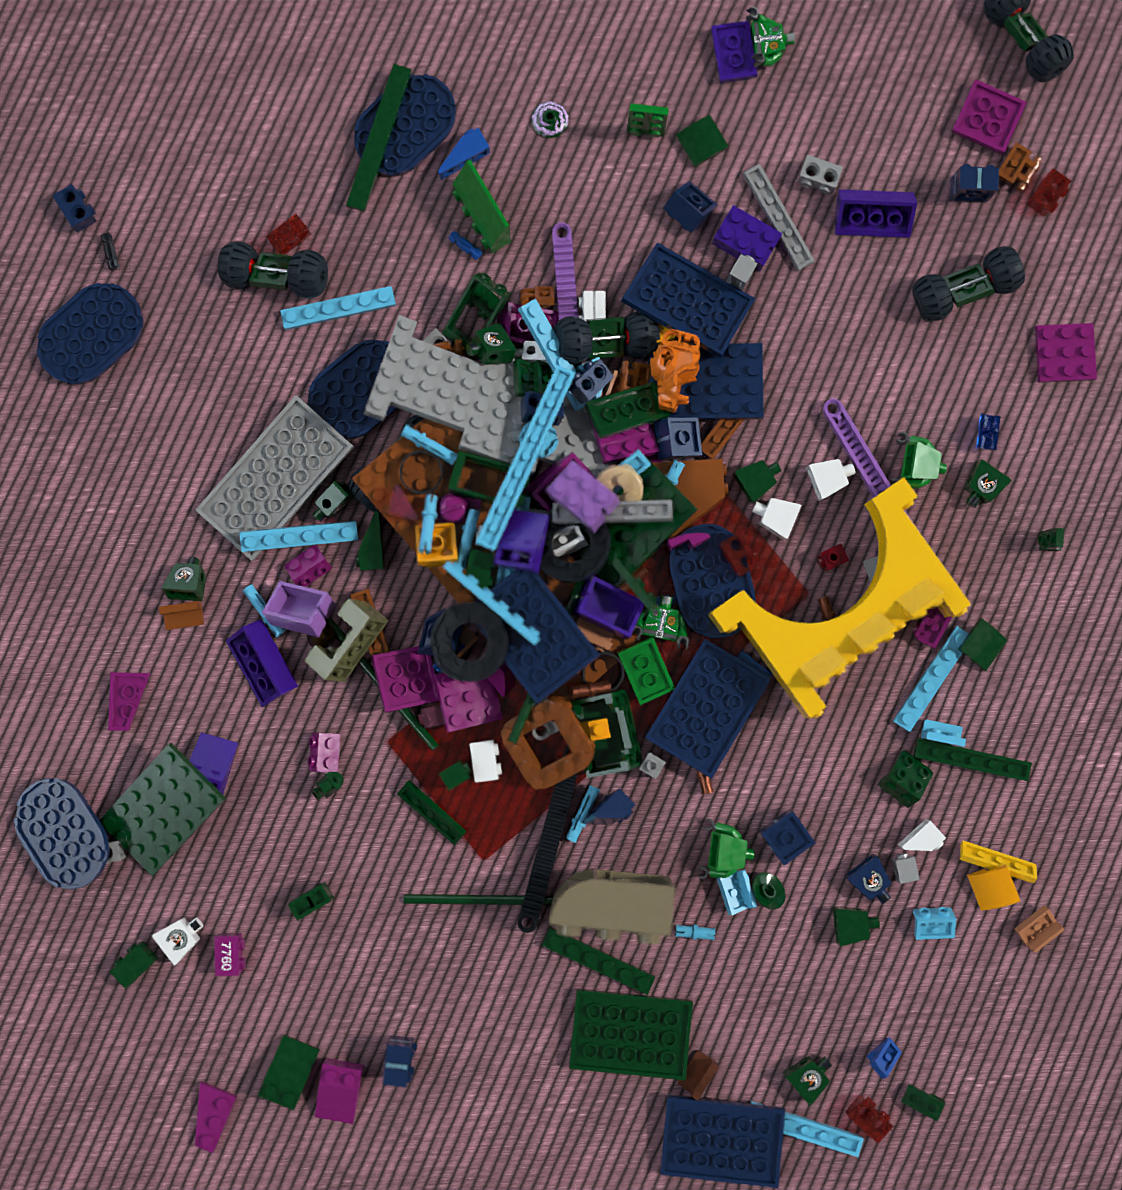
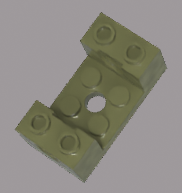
M354 599L345 601L338 613L353 628L346 635V640L337 649L333 647L323 648L322 646L315 645L309 650L308 656L304 660L325 680L345 682L389 621L368 602Z

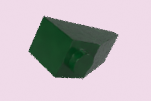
M379 511L374 512L358 551L359 556H356V566L360 567L362 572L385 570L382 521Z

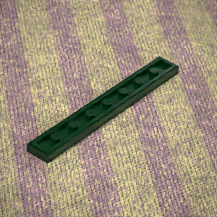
M393 63L346 203L348 208L364 213L366 211L412 73L410 68Z

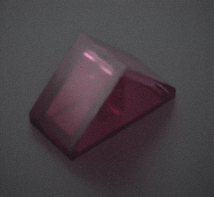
M399 484L395 485L388 514L415 521L418 519Z

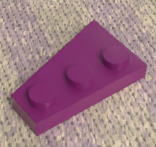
M110 672L108 730L130 731L151 673Z
M203 1081L200 1082L195 1146L213 1153L237 1095Z

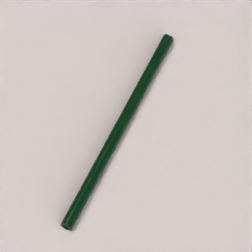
M587 579L575 582L564 607L570 616H572ZM529 693L526 695L508 737V741L517 744L535 702Z
M331 617L325 619L334 628L335 638L342 645L346 640V634ZM363 656L358 665L378 687L374 667ZM408 708L397 710L431 751L439 746Z
M404 894L403 901L404 904L522 905L524 895ZM545 896L543 905L550 906L554 896Z

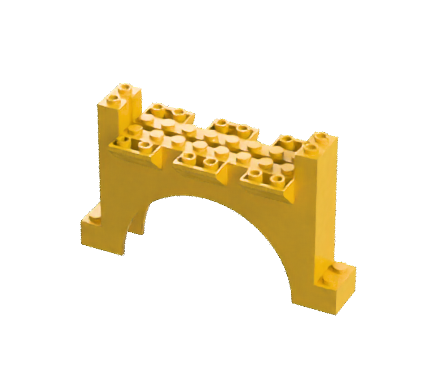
M905 478L895 482L864 504L876 529L878 560L869 587L849 610L836 618L821 623H796L781 619L765 611L743 590L707 614L720 633H731L740 626L804 718L816 719L824 713L823 709L826 708V705L814 690L815 687L822 688L830 682L829 678L831 676L837 677L845 672L846 669L844 667L857 661L859 654H870L878 648V643L889 641L895 636L893 634L895 631L897 632L906 626L904 622L923 617L927 614L925 610L932 607H938L945 618L950 616L952 618L960 617L968 611L966 608L971 605L904 510L914 504L913 500L918 497Z

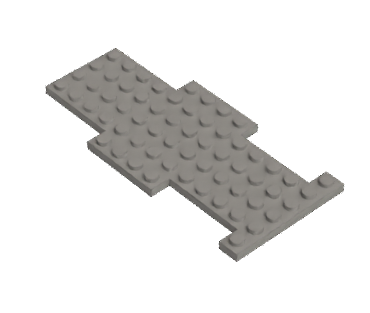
M399 315L364 414L383 421L388 405L462 431L463 435L458 449L511 465L520 447V432L523 426L527 424V422H521L520 401L522 397L514 396L513 361L516 359L513 358L511 363L482 364L415 339L412 336L417 321ZM565 396L563 400L564 418L559 426L552 425L557 433L558 445L550 456L536 459L530 475H533L538 460L554 465L573 452L597 478L598 474L607 466L616 465L617 462L603 463L585 406L575 411L568 397Z

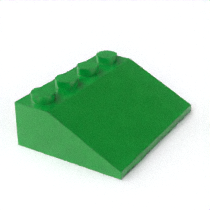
M471 160L466 161L453 182L454 191H452V194L457 202L460 201L463 207L461 209L465 217H470L472 220L471 226L474 232L481 235L482 239L480 241L484 249H489L492 254L511 243L510 227Z

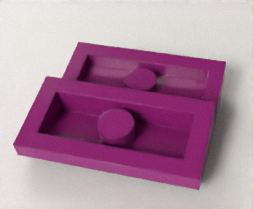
M707 533L686 534L668 540L665 545L668 551H671L686 543L690 550L707 542L710 536Z

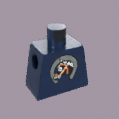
M874 854L844 875L869 900L877 897L881 904L891 898L885 890L891 885V881L879 858Z

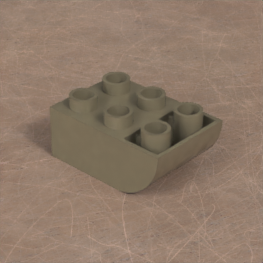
M601 869L583 870L567 878L555 892L550 905L549 924L556 925V933L564 936H580L581 927L594 928L597 931L596 937L600 939L620 940L621 931L634 932L637 935L636 941L659 944L661 935L671 936L675 885L669 876Z

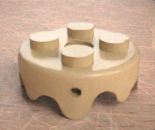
M609 465L598 474L596 479L613 492L615 486H621L624 489L623 494L617 495L619 501H641L643 481L631 465Z

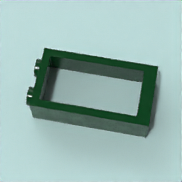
M479 272L473 275L441 333L453 342L458 339L462 340L465 350L467 344L472 343L473 338L456 328L455 325L479 282L501 296L484 328L494 325L511 295L507 291V287L500 283L496 284L485 273Z
M459 451L448 492L493 505L496 498L458 487L465 462L503 473H508L511 465ZM530 476L524 485L525 488L528 487ZM522 492L514 510H517L518 506L522 507L525 495H522Z

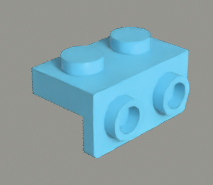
M737 870L736 873L728 878H717L728 915H734L747 908L757 907L756 898L749 883L750 879L745 870Z

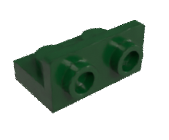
M479 282L467 306L476 308L480 318L486 321L489 320L500 298Z

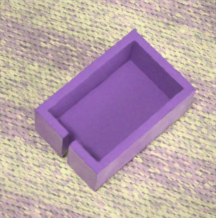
M573 460L546 489L550 498L593 533L606 520L601 510L603 509L605 514L609 516L620 504L617 495Z
M280 581L263 609L262 614L273 626L319 637L326 625L325 619L330 618L336 604L327 592Z

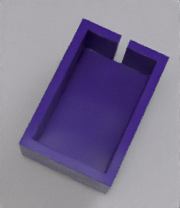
M733 205L714 236L712 244L737 259L741 254L751 256L758 263L755 269L761 272L782 233Z
M595 576L588 578L581 593L583 597L579 598L572 614L622 639L631 637L644 607L643 602L639 598Z

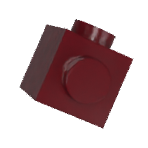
M841 543L817 554V563L825 572L849 561Z

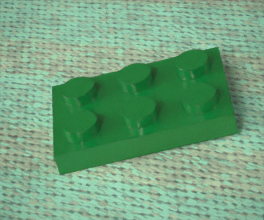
M630 103L627 132L635 136L646 134L653 138L664 136L669 108Z
M653 636L617 651L640 705L675 689Z

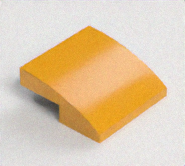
M1006 864L988 871L984 868L967 875L981 911L1021 902Z

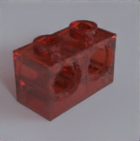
M1052 168L1041 181L1026 205L1043 217L1049 212L1053 213L1059 205L1057 203L1060 197L1064 198L1070 190L1068 185L1071 180ZM1052 183H1055L1058 186V189H1055ZM1042 198L1046 199L1048 204H1044Z
M295 213L267 235L266 238L279 255H286L307 239L311 233Z
M741 531L718 544L737 578L760 565L758 562L760 558L757 552L751 550L746 534L742 535ZM733 540L740 543L738 551L733 550L731 547ZM742 557H747L750 560L749 567L742 566Z
M860 1094L845 1112L854 1123L879 1144L894 1127L889 1121L891 1117L884 1110L879 1112L875 1108L877 1104L870 1097L867 1096L865 1099ZM867 1107L865 1114H859L861 1108ZM876 1121H882L880 1127L874 1128Z

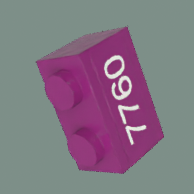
M242 933L217 934L214 937L215 977L239 976L246 966L245 958H242V950L245 949V939L242 938Z

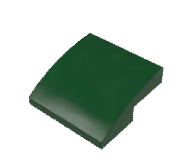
M711 115L696 121L676 134L696 168L711 157L714 158L729 148Z
M518 358L513 361L514 396L523 397L525 392L530 391L544 394L553 375L549 364L540 360L532 363Z
M979 618L958 650L969 657L970 661L983 671H987L1008 640L987 621Z

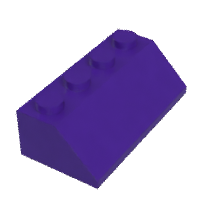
M838 189L835 209V234L910 238L917 208L914 192Z
M262 619L243 626L225 640L261 707L272 703L298 687L294 676L288 669L286 661L282 658L276 643L270 636Z

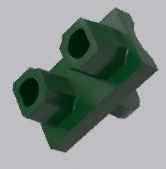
M328 772L316 782L317 786L311 790V793L316 800L323 796L329 798L341 788L344 778L339 772Z

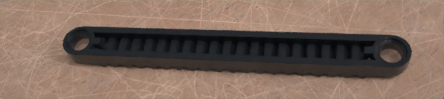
M568 745L565 747L563 756L568 754L570 749ZM578 773L554 785L518 917V927L524 933L533 932L537 926ZM526 917L533 920V924L529 928L522 925V920Z

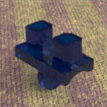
M980 414L976 448L997 450L1001 416Z

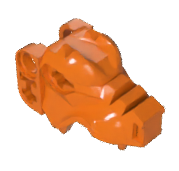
M675 329L668 330L664 334L661 345H658L657 351L653 352L654 357L650 359L652 377L658 381V404L660 410L675 413L678 405L689 403V397L680 394L682 385L697 381L696 376L700 369L698 364L700 360V340L694 334ZM670 335H675L678 337V341L668 342L667 338ZM681 337H684L685 342H690L691 340H694V344L696 345H690L681 342Z

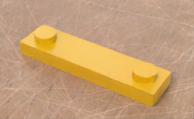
M962 841L960 844V860L990 870L1006 864L1012 877L1033 884L1037 880V865L967 841Z

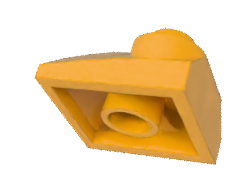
M454 523L434 524L430 554H425L426 546H424L423 554L418 552L422 525H415L418 565L437 567L444 566L448 561L452 564L458 562Z

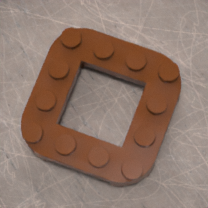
M554 696L548 697L532 707L517 744L508 741L517 716H513L501 731L505 747L525 780L534 789L551 787L582 771L590 764L594 757L595 743L593 740H589L571 710L572 704L569 701L566 702ZM553 720L572 752L546 766H541L523 735Z

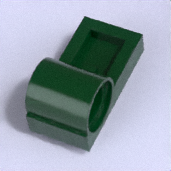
M1064 528L1040 531L1038 536L1039 550L1061 551L1064 545Z
M910 1083L901 1100L903 1104L937 1122L946 1104L938 1096L927 1093Z

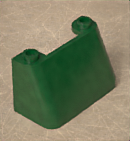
M625 690L570 702L572 704L571 710L577 720L586 721L607 717L611 738L594 741V757L590 764L583 769L587 778L627 771L642 764L641 749L629 698Z

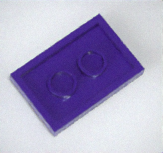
M749 21L711 26L720 83L757 78V67L753 65L756 61L751 58L754 55Z

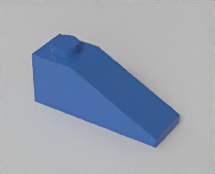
M479 127L475 130L470 129L466 131L464 136L460 138L438 170L441 180L461 170L466 161L471 160L474 163L490 154V147Z

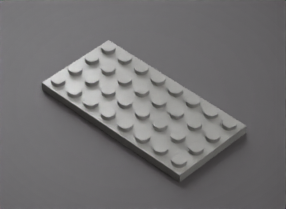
M295 395L197 507L196 511L242 552L240 542L241 531L284 527L354 446L301 398ZM263 550L245 551L242 553L251 561H254Z

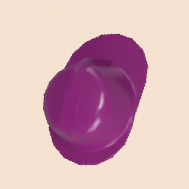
M453 493L446 494L437 501V519L441 523H454L455 525L464 522L467 518L468 508L480 511L481 501Z

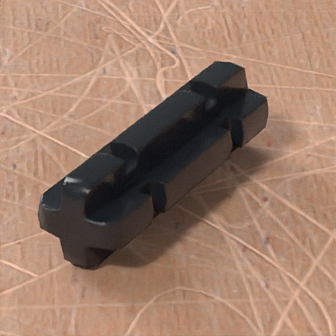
M110 233L101 234V241L103 242L108 268L110 270L119 269L115 246L112 243V235Z

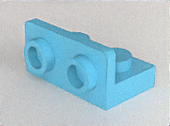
M924 720L921 738L965 747L966 739L961 738L963 729L961 726Z
M952 908L913 909L915 917L914 936L916 940L955 938L956 917Z

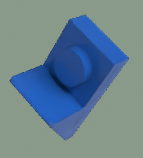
M889 1037L867 1055V1058L880 1078L884 1079L889 1076L902 1052Z

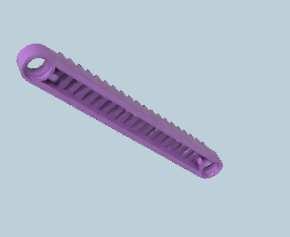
M557 223L553 228L552 237L560 320L568 316L578 317L571 229L566 223ZM561 228L567 231V235L563 238L558 237L556 234L557 230ZM582 363L577 364V365H573V366H574V368H575V367H577V366H579V365H582Z
M829 399L823 405V414L829 426L833 429V433L837 436V440L840 441L841 446L844 448L845 453L848 454L849 460L852 461L857 473H859L860 478L864 481V485L868 488L872 498H874L891 485L842 403L837 399ZM835 404L838 408L837 413H829L828 405Z

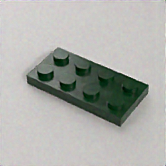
M654 381L598 398L585 404V408L600 439L668 418L670 415L669 411L659 409L658 388Z

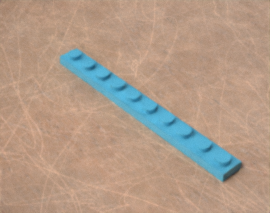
M557 365L477 538L476 544L495 551L572 383L575 372Z

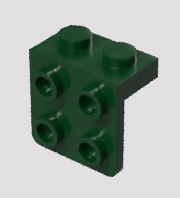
M902 751L890 773L881 778L877 785L898 800L900 804L909 808L920 801L933 776V771L907 751Z

